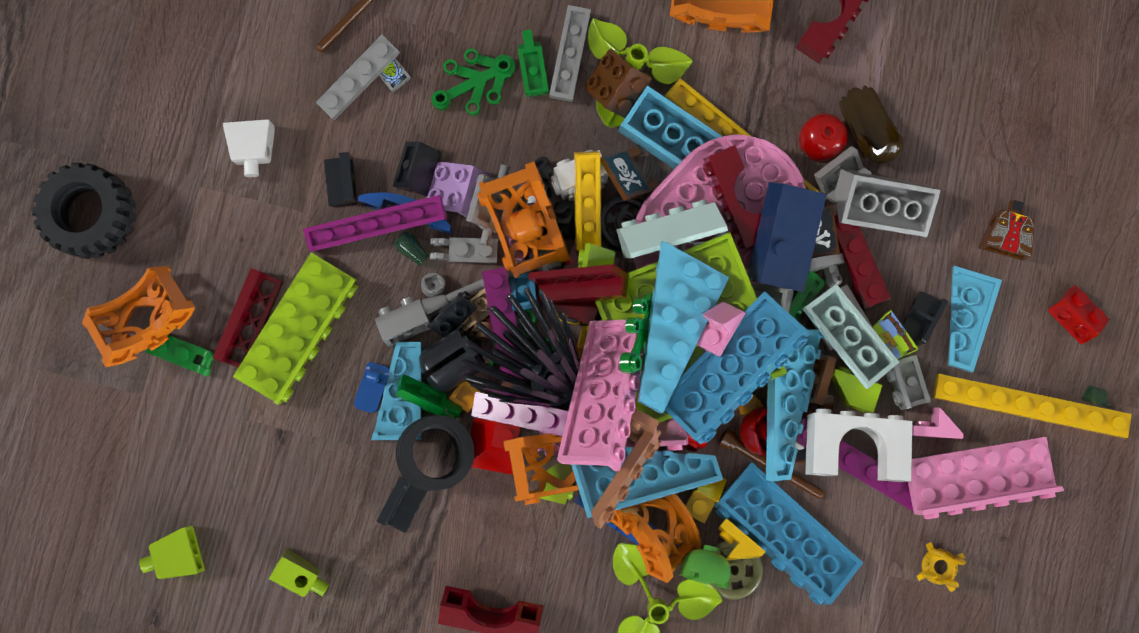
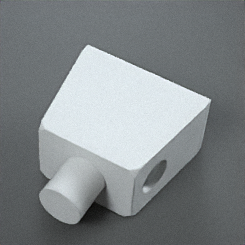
M269 119L223 123L231 161L236 165H244L245 177H258L259 164L271 162L275 126Z

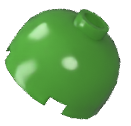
M704 545L703 549H694L684 557L679 576L707 585L715 583V587L727 589L730 582L731 569L727 559L718 554V548Z

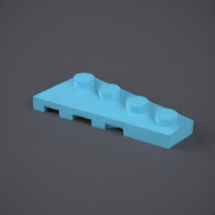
M422 342L396 343L388 381L384 389L381 408L378 412L377 423L371 440H398L402 432L411 423L422 418L421 407L396 396L398 381L402 375H408L422 382V371L419 365ZM422 433L416 438V440H422Z

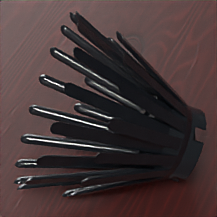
M524 289V293L534 309V314L552 345L551 347L514 295L508 294L509 302L521 317L518 319L519 325L538 349L496 306H491L490 311L509 329L510 332H503V337L512 345L481 322H477L475 327L522 363L497 348H492L490 352L471 341H466L465 346L524 379L489 365H479L467 359H461L460 363L503 380L501 384L469 374H464L462 377L466 380L483 384H471V387L496 392L490 393L488 396L501 399L498 402L569 410L580 365L570 323H567L566 316L562 311L561 319L566 332L565 335L551 298L549 297L547 301L543 290L539 289V296L559 338L558 341L530 289Z

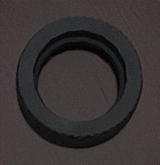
M430 415L414 421L402 432L397 441L395 457L398 470L407 482L422 490L439 491L455 486L467 476L473 465L475 449L471 435L459 421L448 416ZM428 429H439L445 432L451 438L455 447L456 460L453 468L442 477L431 478L424 475L417 468L413 458V446L416 438Z

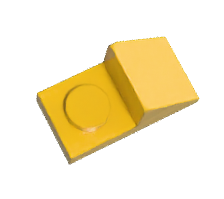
M723 478L721 481L693 489L685 504L693 518L705 524L715 505L714 503H718L727 481Z
M727 518L718 527V530L721 531L719 535L729 544L734 542L736 544L735 548L726 557L727 560L759 558L766 552Z

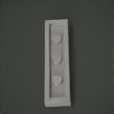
M571 5L567 7L549 98L573 102L591 9Z
M381 35L316 103L333 120H336L400 52Z

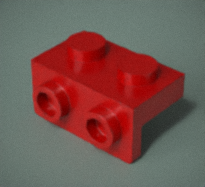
M1076 285L1070 287L1060 301L1048 309V312L1081 345L1097 337L1110 320L1088 298L1086 293L1081 291Z

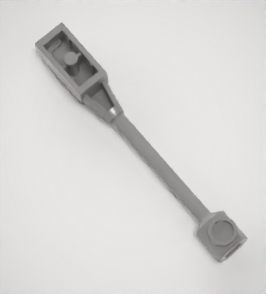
M533 249L530 250L529 258L522 262L534 258ZM538 249V257L555 250ZM561 261L539 267L537 270H560L562 268ZM511 271L507 272L508 278L513 276ZM481 279L447 295L444 294L421 300H415L413 296L404 298L401 301L402 307L393 310L392 306L380 309L378 311L380 316L375 318V322L384 343L391 347L397 342L405 341L429 330L430 328L427 325L431 322L430 318L445 309L457 297L459 292L467 291L470 295L485 288L484 281Z

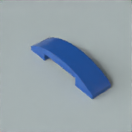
M384 192L359 195L358 198L362 205L376 210L386 208L387 203L396 206L416 201L407 196ZM445 219L427 223L429 228L452 235L453 230Z

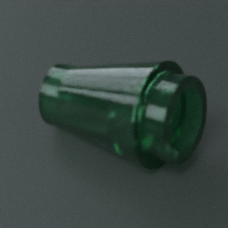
M405 231L393 244L397 248V252L412 260L418 266L429 257L413 233L410 235Z

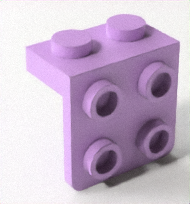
M438 162L427 198L441 195L445 211L457 212L467 217L479 174H485L489 177L490 175L472 165Z

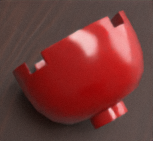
M828 113L817 114L808 119L802 126L798 137L799 147L812 161L819 163L830 162L845 149L848 140L847 128L843 121L835 115Z
M757 407L749 411L743 417L740 425V436L744 446L752 453L761 456H767V407Z

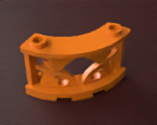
M534 161L525 164L526 169L484 183V181L479 182L481 192L477 193L481 206L487 207L506 256L502 258L504 267L507 272L511 271L515 278L520 277V274L559 260L561 263L570 260L562 232L556 221L557 217L551 201L547 197L544 183ZM524 183L517 190H515V188L513 187L515 185ZM508 188L512 193L511 198L505 193H499L503 200L496 202L491 194ZM524 195L525 199L528 200L529 196H534L536 202L533 205H529L521 197ZM517 202L523 208L532 207L535 212L542 211L547 234L541 235L540 239L536 238L526 243H520L516 239V242L510 247L507 236L512 237L509 233L507 222L510 221V216ZM496 209H504L501 220ZM528 247L533 248L534 258L518 264L515 252L522 250L524 258L528 253ZM538 249L555 250L538 257Z
M169 266L148 268L139 282L120 297L107 303L87 308L82 324L87 328L99 349L105 368L137 358V353L147 348H150L151 351L169 340L167 336L175 328L180 330L192 315L196 307L191 300L187 301L170 274L171 268ZM155 307L150 316L149 327L144 330L139 327H127L128 321L136 308ZM102 324L106 328L113 330L100 331L98 325ZM104 337H111V343H107Z
M548 433L504 441L505 451L510 452L517 496L514 497L515 502L524 500L525 505L540 503L539 497L579 490L578 485L571 486L576 481L573 471L564 480H561L542 468V465L551 459L554 453V444L559 443V446L561 445L562 436ZM542 448L546 451V456L537 462L536 459L541 457L538 455L537 450ZM524 457H525L527 463L529 464V466L526 467V468H525V463H524ZM533 470L536 474L531 476L529 483L533 480L538 483V488L534 491H529L526 472ZM546 482L554 487L559 488L544 491L546 487Z
M676 494L616 510L611 520L627 536L631 533L639 544L636 547L643 558L647 574L666 583L673 578V571L682 563L684 557L690 551L702 547L700 532L688 509ZM646 506L657 507L666 511L667 533L660 529L652 530L648 525L649 513Z

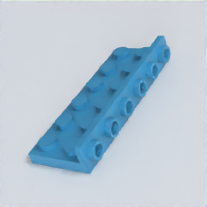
M765 291L745 311L746 314L722 355L718 357L706 351L680 377L665 408V411L700 444L709 442L715 436V430L722 423L726 424L733 418L735 414L733 411L740 404L743 406L748 403L753 396L752 392L758 386L763 387L770 380V374L776 368L780 369L788 362V356L794 349L799 350L808 340L806 337L809 333L806 328Z
M752 462L745 467L720 497L719 502L714 503L715 512L723 520L727 518L766 551L764 554L772 559L771 563L773 566L791 576L790 581L799 588L803 587L810 593L808 595L809 598L818 605H831L863 564L856 555L776 483L766 480V474Z

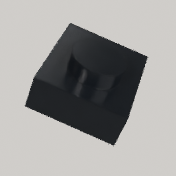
M575 201L556 202L554 212L564 240L576 239L574 226Z

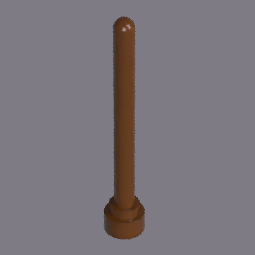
M360 0L317 44L316 49L319 52H324L374 0Z
M728 428L724 431L718 442L720 447L726 450L728 448L730 450L735 449L766 468V456L757 455L749 451L743 442L739 441V437L736 436L734 431ZM793 472L791 480H787L818 499H822L825 496L822 489Z

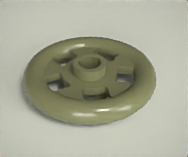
M722 541L714 547L719 549L718 554L723 553L728 556L736 544L734 542L729 544L726 541ZM760 557L727 560L730 567L733 565L738 567V572L730 575L728 588L715 587V583L710 585L725 599L737 600L749 596L757 589L762 579L763 566ZM746 565L753 566L752 577L745 576ZM741 580L743 587L733 590L731 583Z

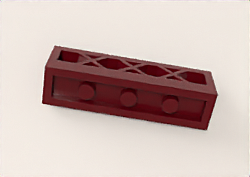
M611 264L529 272L528 280L539 285V289L543 290L547 301L550 297L553 304L627 298L629 274L616 265ZM538 293V301H537V302H539V303H541V304L543 305V302H542V300H541V298H540V296H539V293Z
M253 268L250 269L213 355V359L239 368L241 363L230 359L234 349L242 346L247 355L266 325L283 281ZM264 279L275 283L272 293L263 296L260 289ZM262 302L265 309L263 315L254 318L251 309L253 305ZM252 324L255 330L254 336L245 341L242 336V330L244 327Z

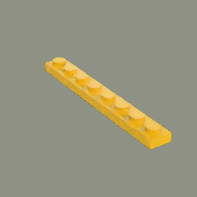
M936 374L932 397L1120 438H1128L1132 416L1129 413L943 374Z

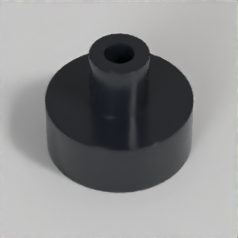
M541 157L534 162L541 178L546 182L551 180L552 175L550 172L553 169V165L549 159Z

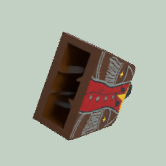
M1011 200L1007 211L999 210L992 215L978 249L1021 261L1032 257L1035 221L1031 217L1022 215L1023 202Z

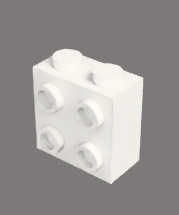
M565 159L556 164L557 167L554 168V176L551 177V183L556 195L561 194L563 200L569 199V201L575 200L574 160ZM600 162L602 189L605 187L604 184L607 183L608 174Z

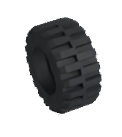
M81 162L73 163L72 168L68 165L59 167L60 172L52 171L48 174L47 177L49 179L46 183L43 181L40 183L38 188L41 190L39 194L34 195L33 201L36 202V207H32V215L37 217V220L33 222L35 228L41 231L40 237L44 241L49 242V246L74 257L77 256L82 259L93 257L97 259L104 257V252L108 254L115 252L117 244L122 246L127 241L124 237L127 233L131 235L134 229L130 227L131 222L136 221L137 214L132 212V209L136 208L135 200L130 198L132 192L124 185L120 178L94 164L87 163L84 165ZM97 191L102 200V212L98 221L86 231L74 232L68 221V212L72 202L84 192Z

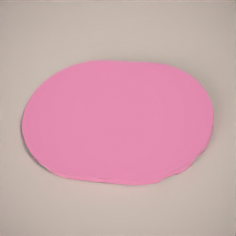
M746 135L719 137L700 145L678 164L645 200L636 217V222L646 221L645 216L660 213V217L669 215V209L680 206L687 210L693 208L692 203L705 199L707 204L715 202L722 215L721 210L724 208L721 201L717 200L713 194L712 187L714 184L711 177L708 178L703 170V164L705 163L703 158L733 145H736L745 167L738 175L734 187L736 199L745 210L755 214H762L769 182L784 183L806 189L805 181L792 159L774 144L764 139ZM726 223L728 231L722 233L733 232L730 223ZM711 235V236H708V237H704V238H701V239H697V240H694V242H705V241H709V240H712V238H713L715 235ZM687 243L685 245V250L692 248V244ZM682 244L676 245L674 247L681 250ZM737 245V251L748 274L754 245L748 248H740ZM660 251L634 257L636 270L659 261ZM750 280V283L764 285L763 283Z

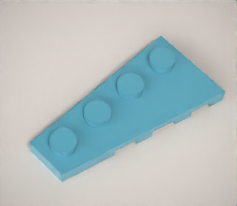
M957 266L952 267L948 347L949 366L971 373L974 372L1002 280Z

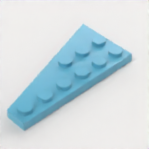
M661 241L659 247L660 255L656 268L657 276L650 310L649 333L645 346V361L638 395V402L660 414L664 412L708 322L703 317V314L715 307L729 279L728 276L665 241Z
M806 329L809 333L806 337L808 339L807 342L799 350L794 349L788 356V362L784 365L787 374L768 381L766 480L768 481L791 480L798 451L795 443L797 435L802 434L804 426L800 422L803 412H807L816 376L813 368L815 360L820 359L821 350L818 349L820 339L825 338L819 329Z
M625 447V460L633 448ZM655 451L653 457L650 460L646 459L640 477L636 481L633 479L629 485V493L625 500L619 501L614 509H623L723 480L716 456ZM571 464L587 518H591L593 508L618 471H613L609 466Z

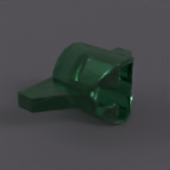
M1089 385L1082 396V400L1098 406L1110 407V404L1106 401V391Z

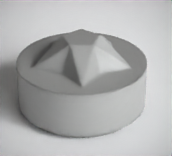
M438 273L425 275L421 281L422 292L427 297L442 295L445 291V279Z

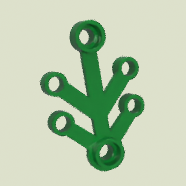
M473 48L466 50L464 57L468 64L474 65L477 63L489 67V69L483 72L459 66L452 59L446 60L443 68L447 75H458L468 78V80L447 91H435L431 97L434 108L439 111L447 110L451 105L452 99L474 88L471 100L466 103L465 109L468 115L477 116L480 112L479 105L486 83L494 77L493 88L487 92L486 97L489 104H499L504 81L506 78L511 77L516 69L515 62L510 56L499 55L494 59L478 54ZM471 53L476 55L473 60L467 58ZM501 63L508 64L506 69H501L499 66ZM450 64L455 66L452 71L447 70V66ZM492 94L498 95V99L495 101L489 98ZM442 95L445 97V100L438 102L436 101L437 97ZM471 105L477 106V110L474 112L468 109Z
M653 292L644 295L643 298H636L633 301L634 313L645 314L644 319H626V332L628 334L638 333L632 351L623 352L620 356L619 365L622 373H635L641 369L642 360L639 355L642 347L644 365Z

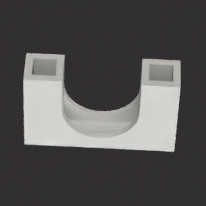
M816 409V413L807 416L806 475H838L840 441L846 432L851 429H858L870 435L876 443L878 449L879 481H911L912 421L903 420V416L889 415L888 419L879 418V414L864 413V417L855 416L853 411H840V415L831 414L829 409Z

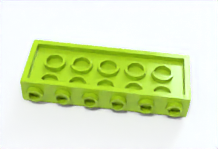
M310 253L233 377L273 400L277 405H280L282 401L287 403L294 392L291 387L295 380L300 382L307 371L304 368L308 360L313 361L318 354L320 348L317 345L320 340H326L333 328L330 327V324L334 318L339 319L346 308L343 306L347 297L352 299L358 289V286L355 285L357 280L315 254Z

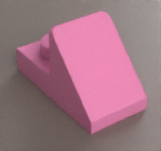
M725 302L706 311L703 317L708 323L696 345L720 357L746 313Z
M939 407L932 408L931 422L915 421V425H912V436L963 439V433Z

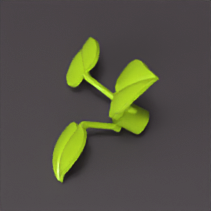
M595 18L590 23L588 45L592 54L600 60L609 49L616 51L620 56L627 54L625 60L630 65L640 69L646 63L648 68H652V77L662 84L677 82L692 63V59L687 55L668 47H657L649 55L646 47L641 44H634L624 50L627 37L620 27ZM596 100L597 113L604 125L607 127H619L625 118L605 109Z
M619 543L615 548L613 569L616 577L626 585H633L639 579L649 600L647 605L649 617H646L645 620L638 615L625 618L619 625L618 633H660L659 627L656 624H662L667 621L669 611L673 610V606L677 602H679L678 609L680 613L691 620L707 616L722 602V597L710 584L707 585L690 579L679 583L677 587L679 597H675L669 605L661 598H653L643 576L648 574L643 558L636 547L637 544Z

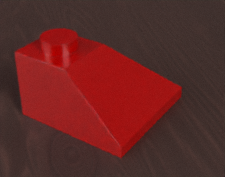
M473 418L470 435L473 440L475 455L471 467L513 475L510 452L505 451L504 441L520 438L521 427Z

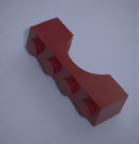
M839 0L841 4L840 16L834 21L827 23L813 21L799 41L796 49L818 64L823 57L828 59L836 48L832 45L837 38L842 40L849 30L846 27L848 21L852 20L854 22L862 11L859 8L862 1L867 3L869 0Z
M733 145L703 158L705 162L703 170L706 176L712 179L714 184L712 187L713 194L722 203L724 209L721 212L726 223H730L733 232H731V236L734 239L735 245H739L740 248H748L755 244L761 214L745 210L736 199L734 191L735 182L745 167L736 145Z
M838 214L835 215L839 251L843 254L852 280V291L858 304L864 310L890 299L891 297L860 227L840 223Z
M445 586L440 604L438 624L480 633H538L544 605L518 601L515 605L508 608H492L478 602L470 590Z

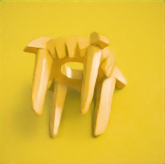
M931 542L927 543L926 548L928 552L922 560V572L916 575L918 581L926 578L933 584H945L950 592L954 591L955 588L959 587L958 582L953 580L958 572V564H966L964 554L953 555L945 549H935ZM938 560H944L947 564V570L943 574L936 573L934 569V564Z

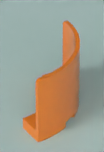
M672 0L669 16L690 25H694L695 21L708 24V29L726 32V27L741 28V33L763 32L770 29L773 0Z

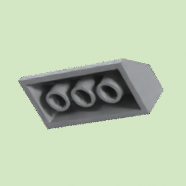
M841 169L835 190L839 222L927 237L941 190L922 183Z

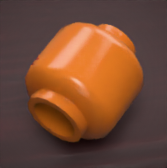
M532 207L512 213L510 221L507 222L512 239H517L520 243H526L541 237L542 227L546 226L541 212L536 213Z

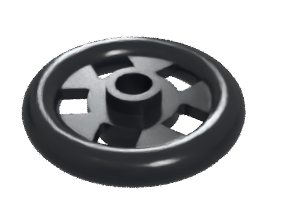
M616 195L604 202L601 206V238L607 245L622 251L616 229L623 228L621 219L626 221L636 219L644 203L642 200L636 197L624 201L621 195ZM617 205L621 211L613 216L610 210ZM629 205L634 206L638 210L635 216L627 211ZM611 222L616 230L612 234L609 233L607 224Z

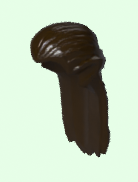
M866 85L863 86V90L857 87L848 90L847 97H841L842 100L839 102L840 110L855 141L861 148L863 158L868 157L871 161L879 164L893 161L903 151L904 138L889 118L878 94L872 87L868 88Z

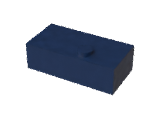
M769 182L747 274L749 280L804 292L827 194L784 183Z

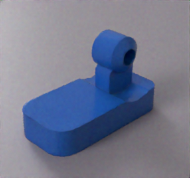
M369 362L366 365L354 400V405L357 409L369 413L378 411L388 381L390 368L373 362Z

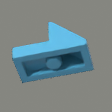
M533 270L520 274V277L517 278L514 276L510 277L511 294L514 295L524 310L533 308L524 293L525 288L530 289L536 302L538 301L536 285L528 280L529 272H533Z

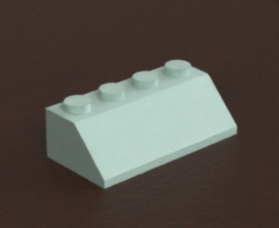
M705 199L692 203L693 208L684 210L683 206L669 209V215L660 217V213L645 216L646 221L637 223L636 219L621 223L623 228L616 230L624 258H634L658 251L661 241L676 246L728 231L727 225L715 202L707 204Z
M837 284L803 308V311L866 389L900 363Z

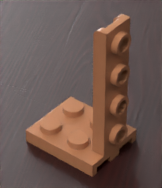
M636 408L631 417L630 436L628 437L636 445L591 512L595 526L600 529L605 522L609 523L612 520L616 511L614 508L619 501L625 500L629 493V485L633 479L636 481L640 477L646 459L650 460L653 457L655 451L662 443L658 439L661 434L660 429L657 428L659 421Z

